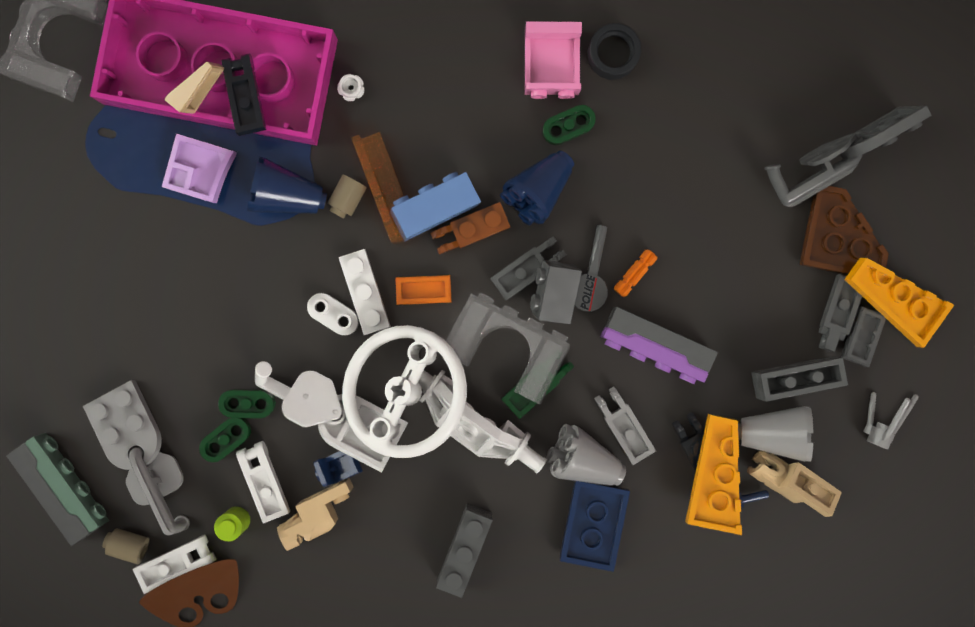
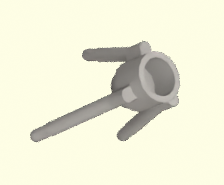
M872 392L870 395L867 424L863 431L869 434L867 441L889 449L895 434L914 407L919 396L915 394L911 400L905 398L889 426L880 422L873 426L876 393Z

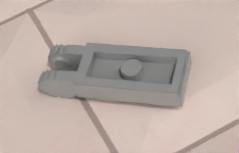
M612 387L609 389L612 399L619 406L617 410L611 413L607 408L605 400L600 395L594 399L631 464L635 465L656 452L629 405L625 404L616 388Z

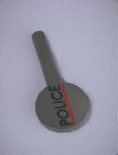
M597 225L587 274L581 275L575 306L582 311L592 312L599 309L605 304L608 297L607 286L598 276L608 228L606 226Z

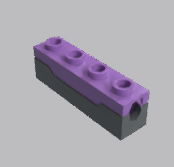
M618 307L612 308L604 326L605 328L600 337L606 339L605 345L620 351L621 346L631 350L630 356L645 362L646 357L656 361L654 367L670 373L671 369L681 373L679 378L695 384L696 380L705 383L708 372H710L718 352Z

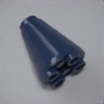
M564 151L550 154L509 179L503 186V191L500 194L501 199L519 212L518 216L525 224L531 225L533 222L543 224L549 217L572 173L574 161Z

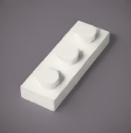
M366 249L338 257L363 334L367 335L391 327Z

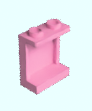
M526 22L525 95H531L533 99L547 98V95H558L559 99H572L575 95H579L581 91L580 37L582 34V22Z

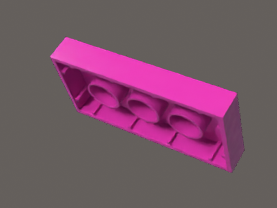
M109 0L90 97L104 105L235 130L223 72L193 114L180 113L164 99L204 63L212 62L222 66V59H241V55L250 53L255 67L254 72L267 129L255 132L254 134L317 146L338 39L333 29L184 0ZM243 70L235 72V76L244 74Z

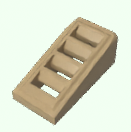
M212 62L204 63L171 91L164 100L180 113H195L223 72L224 67Z

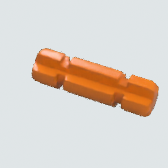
M645 250L640 255V260H636L625 273L624 279L614 286V290L620 296H627L632 290L631 287L635 286L649 270L648 266H652L655 263L657 256L652 251Z

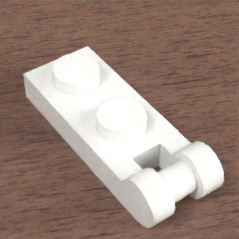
M265 442L255 443L254 447L250 449L243 448L237 450L238 462L262 522L266 523L289 514L291 510L273 468ZM258 457L260 465L253 467L251 460Z
M202 535L136 566L133 572L143 593L146 594L175 577L217 560L214 552H210L207 546L209 541L206 535ZM195 549L200 556L197 560H193L190 553Z

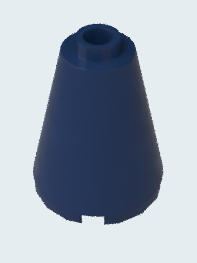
M259 156L250 191L252 195L251 201H248L247 211L257 213L317 214L318 208L324 209L327 193L322 192V186L267 158Z

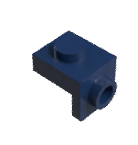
M341 451L313 462L315 475L323 487L335 485L363 472L357 459Z

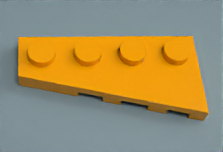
M859 258L844 279L916 347L924 348L954 307V304L937 298V295L930 291L922 290L915 286V283L896 276L894 272L868 258Z
M711 414L707 416L685 522L689 525L742 535V525L740 524L741 500L739 499L740 472L738 471V421L735 419Z

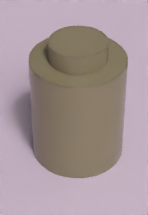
M342 174L327 204L332 206L329 211L343 219L346 214L352 217L367 187Z
M116 528L113 532L107 533L102 547L105 548V555L139 565L146 555L150 539Z

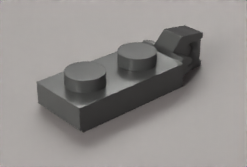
M841 274L836 275L819 325V333L823 334L819 348L829 352H835L838 341H844L845 336L850 334L862 298L844 280L846 276Z

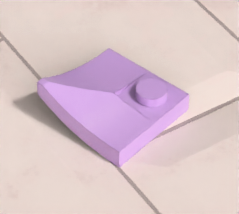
M176 134L162 187L217 203L223 183L237 152Z

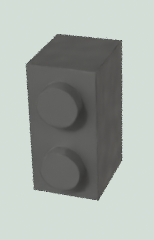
M542 260L541 268L539 267L536 272V284H538L536 294L532 295L530 301V309L538 320L571 324L582 270L574 264Z

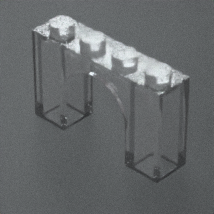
M25 0L20 6L16 26L10 32V42L6 53L0 59V74L73 102L82 76L45 59L39 43L42 29L51 19L60 15H73L102 26L109 0Z
M471 293L446 342L454 349L461 364L468 367L481 341L487 334L501 328L518 331L528 341L530 358L514 392L541 405L571 347L566 342L568 337L555 330L551 334L542 330L543 324L532 318H528L527 322L517 317L519 312L506 305L502 309L493 305L494 299L483 293H480L479 296Z

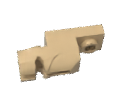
M758 451L751 460L759 465L756 468L748 467L747 472L760 482H764V485L793 503L804 502L825 517L833 516L842 493L799 462L788 464L776 455L764 451Z
M350 478L301 500L295 506L298 513L277 527L279 538L287 551L299 546L303 541V537L306 541H310L329 532L338 520V516L331 501L334 504H338L349 498L348 493L354 487Z

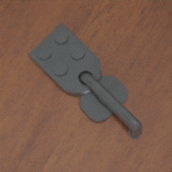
M899 106L855 133L817 147L801 157L799 161L801 165H821L822 170L788 189L780 171L781 164L768 165L764 169L767 170L769 180L781 203L786 207H793L852 173L859 164L862 154L879 146L884 147L898 140V135L905 131L911 132L923 125L922 121L932 115L927 106ZM840 154L843 159L831 165L830 160Z

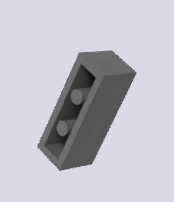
M829 356L751 372L756 399L766 402L848 385L844 360L841 357Z
M467 503L439 573L437 589L460 598L463 597L493 521L491 512Z

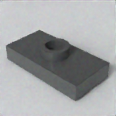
M862 306L858 307L850 334L847 336L840 357L863 367H870L886 318L873 310Z

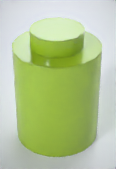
M242 507L228 509L215 521L214 531L217 537L228 542L237 539L250 525L249 513Z

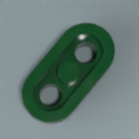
M578 105L550 117L543 126V137L551 145H560L586 134L595 124V113L586 105ZM581 116L585 119L586 123L579 125L576 122V118ZM557 127L560 129L561 134L554 136L551 133V129Z
M232 389L224 392L218 401L220 412L230 418H264L274 411L276 405L274 396L265 390ZM232 398L238 400L239 405L237 408L231 405ZM259 399H264L266 401L265 408H260L258 406Z
M230 418L201 441L199 451L202 458L208 462H218L229 455L249 438L251 434L249 422L245 418ZM235 425L241 428L240 435L234 433L233 428ZM214 442L219 444V452L213 450L212 444Z

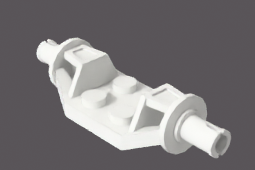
M424 370L418 381L421 389H423L422 393H424L419 401L423 403L426 400L435 425L440 427L451 407L453 382L444 375L445 371L443 370L440 371L438 376H432ZM465 403L461 420L451 434V437L479 457L506 459L505 464L508 466L518 459L536 474L547 461L545 457H542L527 446L531 436L530 433L526 432L524 434L509 420L498 428L494 421L481 416L469 403Z

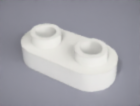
M318 293L309 299L307 310L310 316L337 334L349 335L358 328L359 319L357 313L330 295ZM319 302L325 304L323 312H319L316 308ZM343 316L349 320L346 327L341 326L339 323L340 318Z

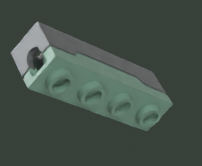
M47 433L33 436L6 455L71 546L85 539L109 521L104 507L96 503L90 494L88 485L78 478L74 472L73 464L62 456L58 450L57 442L51 436H48Z

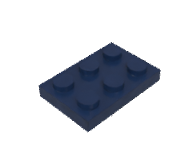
M579 481L574 482L559 557L561 562L614 572L630 494L629 489Z

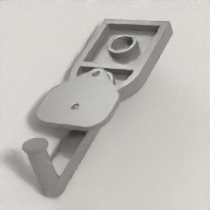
M130 380L84 405L83 408L108 460L118 468L129 470L126 486L132 499L139 505L150 504L165 535H172L187 530L190 526L189 519L184 515L177 516L174 519L164 500L165 496L176 491L182 485V470L174 456L159 452L161 448V433L137 382Z

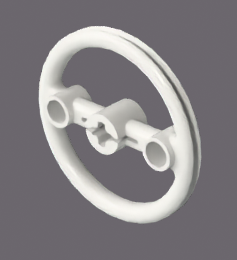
M409 325L387 328L367 339L350 360L345 372L342 389L344 412L356 436L373 451L394 458L421 456L443 444L459 424L467 398L465 372L454 349L434 332ZM399 338H412L415 342L408 348L409 361L402 375L393 377L386 384L385 396L389 402L381 418L373 420L369 430L360 416L356 401V386L361 368L367 358L381 345ZM422 347H425L426 355L420 360L419 351ZM437 352H439L448 365L453 382V398L448 415L439 429L427 439L411 445H395L392 443V440L399 434L398 421L405 407L416 404L421 398L422 389L418 381L426 365L432 364L436 360ZM384 423H386L388 426V431L385 436L382 433V426Z

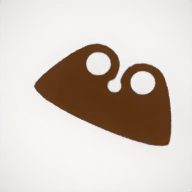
M235 559L221 560L184 573L145 594L139 603L155 616L174 626L195 627L201 622L204 614L201 606L194 602V597L202 596L204 606L214 614L226 613L235 606L239 589L237 561ZM218 593L226 595L229 600L227 606L224 608L213 607L211 604L213 595ZM186 607L194 609L197 613L196 619L192 622L182 621L179 618L180 610Z

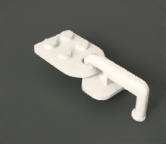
M261 361L256 365L255 384L284 400L282 412L287 419L302 427L318 424L320 435L327 444L382 473L390 456L373 451L356 436L344 412L342 394H336L331 379L315 371H305L298 376L292 388L269 377L272 367L268 362ZM356 396L360 416L370 430L373 420L381 418L384 410ZM402 419L398 421L399 434L392 440V443L397 445L408 422ZM386 423L382 426V433L385 436L388 431Z

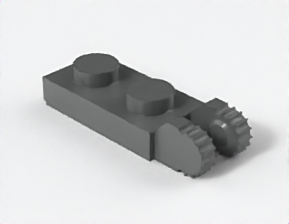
M554 236L537 248L533 247L490 278L505 300H508L536 280L537 269L541 268L542 260H544L540 253L555 244L557 240ZM564 250L559 251L548 261L558 262L567 254Z

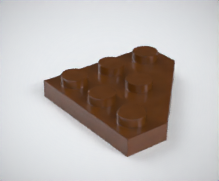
M828 186L813 195L799 265L848 275L859 258H868L886 268L889 253L883 244H879L872 233L873 229L862 212H858L851 201L852 197L846 189Z

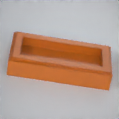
M450 275L396 277L397 305L452 303Z

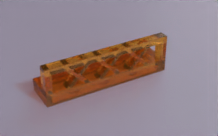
M378 132L365 138H361L360 135L351 137L390 242L392 244L400 243L404 240L390 214V210L394 207L393 202L404 197L381 133Z

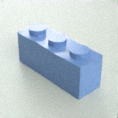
M457 172L451 173L442 179L444 183L436 187L433 184L426 185L418 190L419 195L411 199L406 195L393 202L394 207L391 208L390 214L404 242L480 204L481 201L466 172L458 175Z

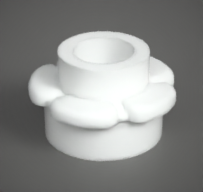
M344 75L338 83V93L343 95L345 100L354 101L355 98H361L364 94V82L357 75ZM350 85L354 86L353 90H349Z

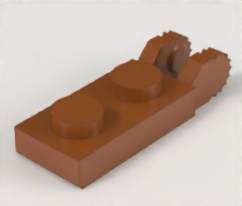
M499 202L450 222V225L437 229L430 234L433 239H438L445 236V234L454 232L457 241L443 244L437 248L440 255L458 247L461 249L510 228V224Z

